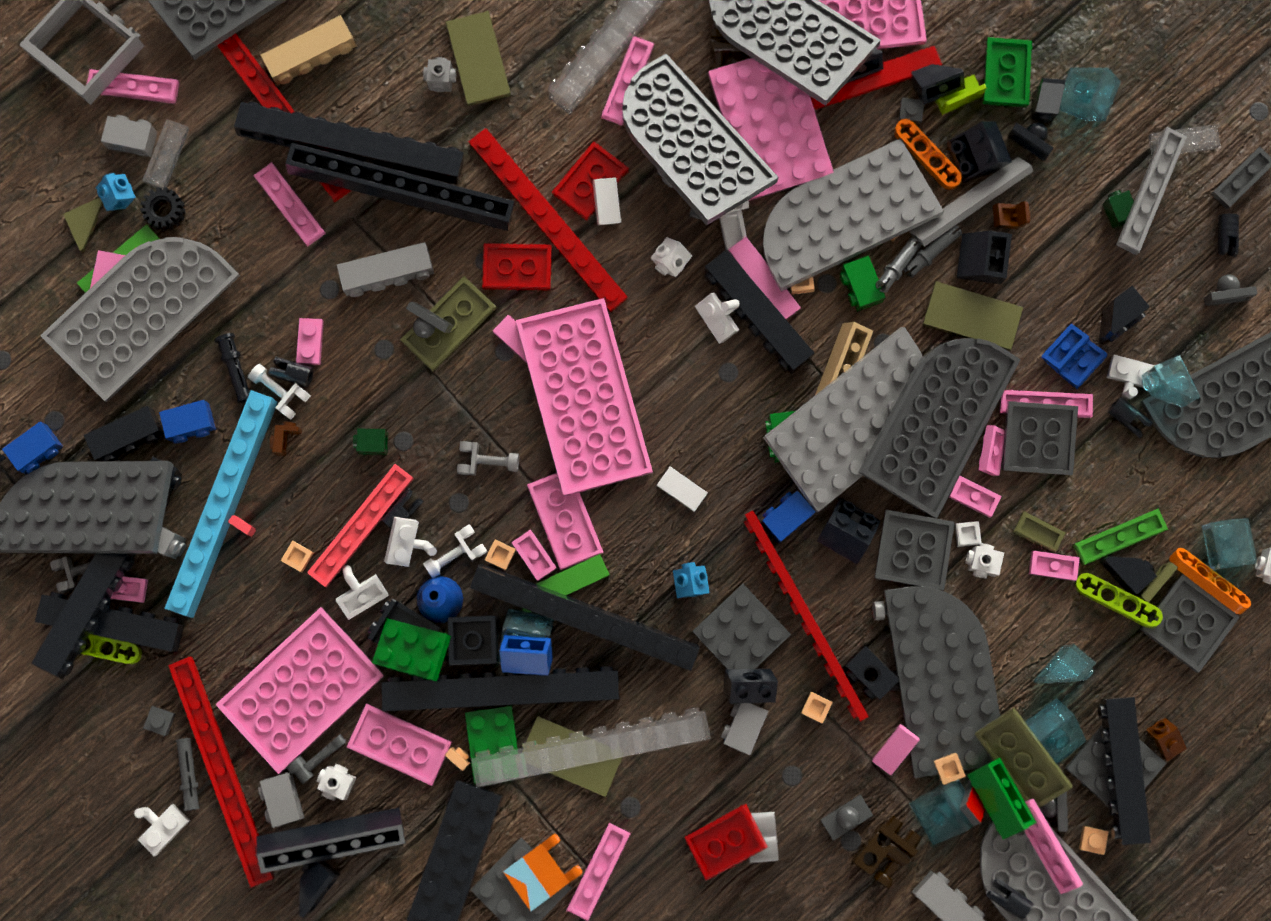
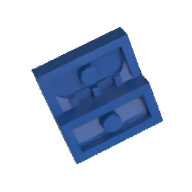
M1071 323L1045 351L1041 358L1063 379L1078 389L1106 359L1107 353L1091 342L1087 334Z

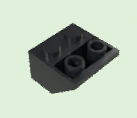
M981 121L946 142L956 168L961 173L962 183L994 173L1012 163L996 121Z
M996 231L963 233L961 236L956 278L1001 285L1007 278L1012 234Z
M1133 285L1102 309L1099 336L1101 344L1107 340L1113 342L1146 316L1144 311L1150 306Z
M840 498L822 529L817 542L858 564L869 547L881 521L875 518L874 515L856 507L853 503Z

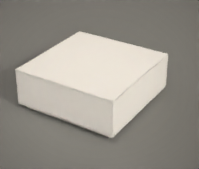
M979 521L954 524L957 547L975 546L982 543Z

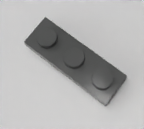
M1258 147L1211 195L1226 209L1230 208L1271 167V157L1261 147Z

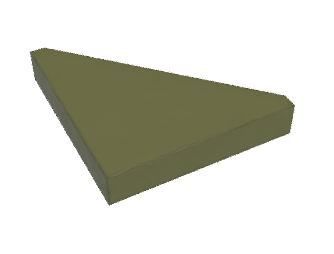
M100 197L63 214L81 252L86 250L85 247L90 234L93 233L98 221V215L103 205Z

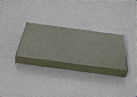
M489 11L446 21L467 105L472 106L511 96Z
M463 276L430 309L431 312L453 325L451 332L444 333L435 327V331L430 337L420 338L415 334L412 327L400 341L434 372L497 307Z
M936 281L922 325L963 338L987 340L1007 351H1011L1023 307Z
M1012 708L976 731L975 736L992 759L1001 758L1024 801L1034 798L1040 808L1072 788L1070 781L1015 708Z
M537 716L519 760L606 797L624 753Z

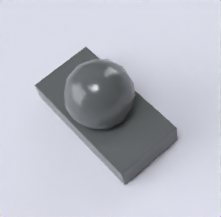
M1227 274L1219 278L1217 282L1218 292L1208 294L1204 297L1205 306L1248 301L1257 295L1256 286L1240 288L1238 278Z
M409 302L406 307L407 310L418 316L413 324V330L418 337H430L434 333L435 327L444 333L451 332L453 328L451 323L417 302Z
M1067 792L1039 808L1044 817L1058 818V831L1068 830Z
M859 794L821 818L820 821L834 841L872 817L873 814Z

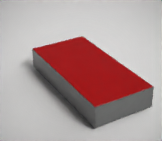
M969 780L960 810L972 825L975 826L981 823L985 808Z

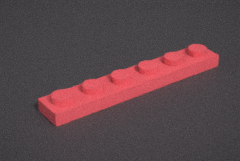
M394 464L307 573L327 588L414 478Z

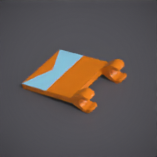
M557 834L550 836L503 871L530 911L579 877L583 872L581 867L576 865L564 874L552 858L548 850L560 842Z

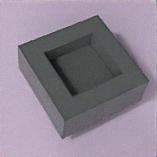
M902 98L899 121L909 119L914 124H921L924 107L922 101L919 99Z
M151 706L143 728L163 736H168L176 713Z

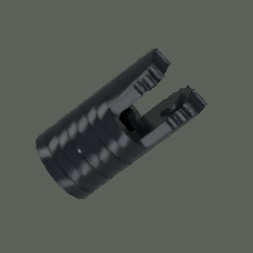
M1221 214L1218 216V254L1225 255L1227 253L1231 257L1238 255L1239 215Z
M275 357L273 363L277 367L286 370L272 367L267 373L269 376L305 387L310 385L314 373L313 367Z
M1119 397L1107 411L1138 438L1143 433L1139 428L1131 424L1135 417L1145 426L1150 427L1153 424L1152 421L1123 397Z
M409 488L381 519L391 529L394 517L409 519L424 502L421 498H418L408 510L404 509L402 506L412 495V491Z
M995 878L993 881L994 887L1006 896L1003 897L993 890H988L986 897L1021 921L1024 920L1034 903L1000 879Z

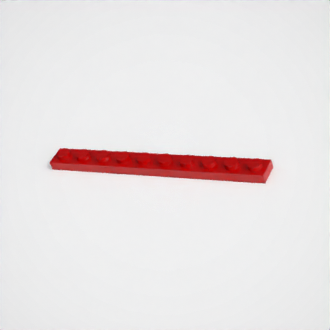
M236 33L217 45L262 107H277L284 112H295ZM319 182L334 203L352 191Z
M485 128L468 141L473 150L598 299L604 298L607 310L611 313L628 299L627 295L492 134Z
M753 510L745 514L747 520L744 521V524L750 534L755 532L759 539L755 543L761 554L766 552L770 560L766 563L773 574L778 573L781 579L778 584L784 595L789 593L793 601L789 604L795 615L801 614L804 620L801 625L807 636L812 634L816 642L812 645L818 656L823 655L827 663L824 666L830 677L835 675L839 682L835 686L841 697L846 696L850 705L847 708L852 717H858L860 721L868 718V713Z
M190 656L168 665L250 888L274 879L273 871L261 873L256 854V837L259 834L194 659Z

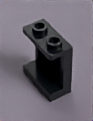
M392 599L391 602L386 601L380 611L382 616L378 622L374 621L371 624L367 633L370 634L368 639L378 644L387 618L441 632L442 628L397 600Z

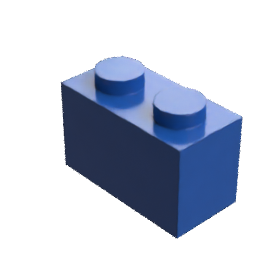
M205 400L159 412L165 438L171 442L174 441V444L186 442L188 437L195 435L196 437H205L210 435V431L216 430L210 404Z
M39 422L2 450L17 471L29 474L40 467L39 464L44 460L54 458L59 453L58 450L63 446L49 426Z
M798 491L794 494L788 492L779 500L782 503L779 507L774 509L772 506L762 514L764 519L761 524L778 544L816 512Z
M504 635L500 648L502 672L549 675L553 660L551 638Z

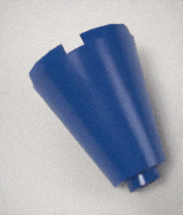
M437 576L427 580L420 587L417 594V606L426 619L436 623H444L448 621L449 617H456L463 607L464 597L461 588L454 580L448 577ZM438 594V598L434 600V596Z

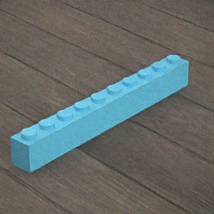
M250 391L165 609L194 618L229 529L230 523L228 521L232 515L234 516L273 417L275 407L278 404L272 397Z

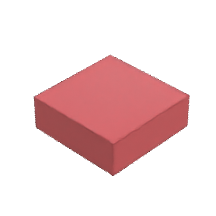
M232 515L228 521L250 537L256 532V528L235 515Z

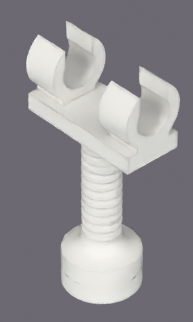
M261 364L256 365L248 378L255 384L262 382L276 395L280 396L282 400L275 408L291 420L296 413L286 405L295 395L306 402L310 398V394L296 383L289 391H286L266 375L267 369Z
M470 524L455 533L456 538L460 542L457 548L435 561L430 558L423 563L432 578L441 574L440 569L443 565L445 566V564L451 562V560L453 561V559L463 553H467L472 562L487 553L483 544L470 551L464 542V539L475 533Z

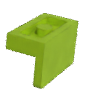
M971 75L964 79L965 89L937 99L935 102L943 115L981 98L987 89L986 85L980 86L975 76Z

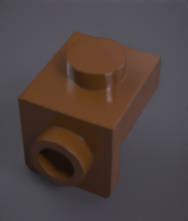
M1027 201L1016 205L997 203L992 206L995 228L1018 229L1030 223V211Z
M282 422V425H275L274 435L270 437V449H272L275 455L286 456L288 434L302 435V429L297 427L296 423Z
M1164 718L1147 729V733L1155 739L1159 751L1166 761L1187 749L1179 729L1168 719Z

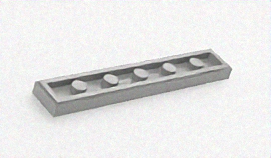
M1169 127L1163 130L1117 241V246L1135 255L1140 253L1187 136Z
M1017 157L1012 163L1001 168L943 208V215L911 230L912 238L917 239L925 247L1032 173V166Z

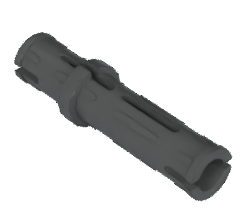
M955 225L934 240L924 250L918 251L916 253L917 256L906 265L904 272L910 271L907 275L913 278L925 266L931 265L932 260L962 235L960 229L955 231L959 227Z
M909 238L893 262L885 267L884 274L875 284L877 289L884 284L879 290L880 292H888L892 284L900 279L902 271L921 247L920 242L915 247L913 246L917 239Z
M191 738L178 739L176 743L182 784L179 785V788L183 792L184 811L200 809L197 796L199 784L195 779Z

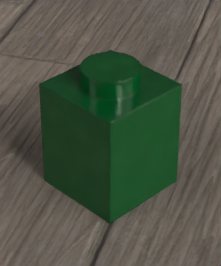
M1120 190L1110 193L1107 200L1102 204L1112 229L1124 225L1134 202L1129 190L1122 193Z
M357 428V435L353 436V448H356L360 455H387L388 432L386 429Z

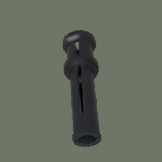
M234 333L223 334L216 337L214 341L219 345L222 355L220 357L221 361L226 363L237 402L244 403L247 401L250 391L239 361L241 353L237 351Z

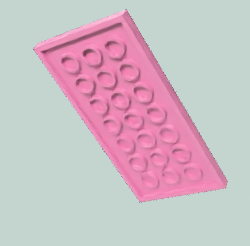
M604 298L516 320L563 496L652 473L651 463Z

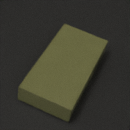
M1025 511L1022 512L1013 530L1014 534L1053 554L1056 553L1065 535L1064 531Z
M1172 562L1163 564L1155 573L1157 577L1140 591L1136 597L1149 603L1178 567Z

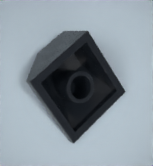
M325 861L305 864L301 869L304 873L300 877L299 916L302 918L314 911L341 875Z

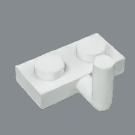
M714 292L695 305V308L719 344L725 342L739 331V328L729 315L739 307L738 300L734 299L721 303Z
M1113 355L1107 378L1124 382L1122 397L1125 400H1130L1138 393L1134 385L1150 390L1154 388L1159 366Z
M394 517L384 560L386 564L409 567L413 548L422 549L430 556L436 554V548L428 541L415 539L419 524L417 520Z
M345 565L342 568L344 578L351 590L337 597L336 602L348 620L389 596L376 574L359 584L349 565Z
M171 804L160 817L148 807L135 810L137 818L144 817L151 824L138 841L153 856H157L190 822L174 804Z

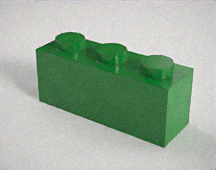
M1001 758L967 775L1003 840L1024 831L1036 823Z

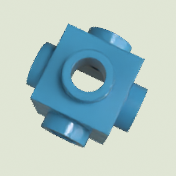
M107 174L96 186L98 196L101 198L106 211L126 209L136 198L125 174Z
M695 562L681 564L682 569L673 570L677 598L695 597L710 593L705 566H696Z

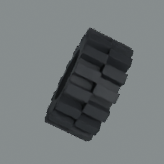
M156 187L155 192L151 189L149 196L144 195L145 202L141 201V206L143 207L140 208L143 218L156 230L166 231V228H169L171 231L174 229V225L177 227L180 225L179 220H184L182 215L186 213V210L183 208L185 206L184 202L172 189L169 190L164 187L162 190L160 187ZM163 201L169 202L171 204L170 213L165 217L157 216L155 213L157 204Z

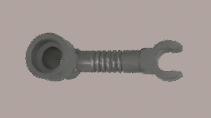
M340 734L308 762L300 755L286 769L291 775L294 773L299 781L304 784L313 776L311 771L346 742L345 738Z

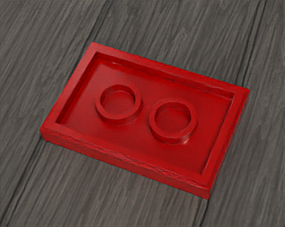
M593 141L554 188L552 195L588 221L596 211L592 180L616 177L618 184L629 171V168Z
M484 243L482 288L493 290L551 291L552 245Z
M747 804L684 837L705 881L768 848Z

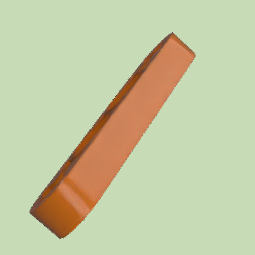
M909 119L900 120L894 130L895 137L897 139L901 138L907 150L943 188L947 190L957 188L962 179L960 171L914 122ZM901 126L903 128H909L908 134L906 132L903 134L900 132L902 129ZM914 134H916L917 136L914 137V138L912 139L911 143H910V142H909L910 136L913 137ZM922 141L926 145V150L923 152L917 151L914 148V143ZM932 157H937L941 161V166L934 168L930 165L929 160ZM946 166L947 169H946L945 173H944V171H943V173L940 175L939 173H940V172L944 169V167ZM948 176H955L954 182L946 181Z
M1178 548L1169 557L1170 562L1178 567V571L1234 613L1243 614L1251 606V601L1247 595L1186 549Z

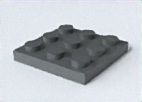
M1007 401L1002 470L1073 475L1078 406Z
M885 510L874 579L911 586L936 588L944 591L955 522Z
M1180 574L1156 606L1163 614L1162 622L1155 628L1142 626L1139 630L1193 671L1199 673L1240 617L1184 574ZM1152 612L1147 619V621L1150 623L1153 620L1157 621V619L1154 617V612Z
M744 584L736 589L692 631L727 670L756 669L791 635Z
M1102 724L1065 769L1108 806V801H1111V797L1105 783L1108 770L1103 763V753L1106 751L1105 743H1102L1100 737V729L1103 728ZM1139 739L1144 786L1146 788L1165 766L1166 762Z
M522 837L471 889L501 921H541L572 889L567 884L534 910L530 911L503 873L504 870L533 850Z

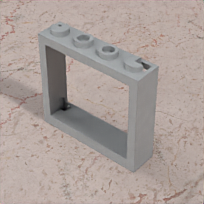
M60 0L19 44L28 55L90 105L144 47L143 43L139 40L140 34L132 27L127 29L124 26L125 22L116 14L113 16L108 14L109 10L101 2L96 4L92 0ZM82 5L127 40L86 86L82 85L40 51Z

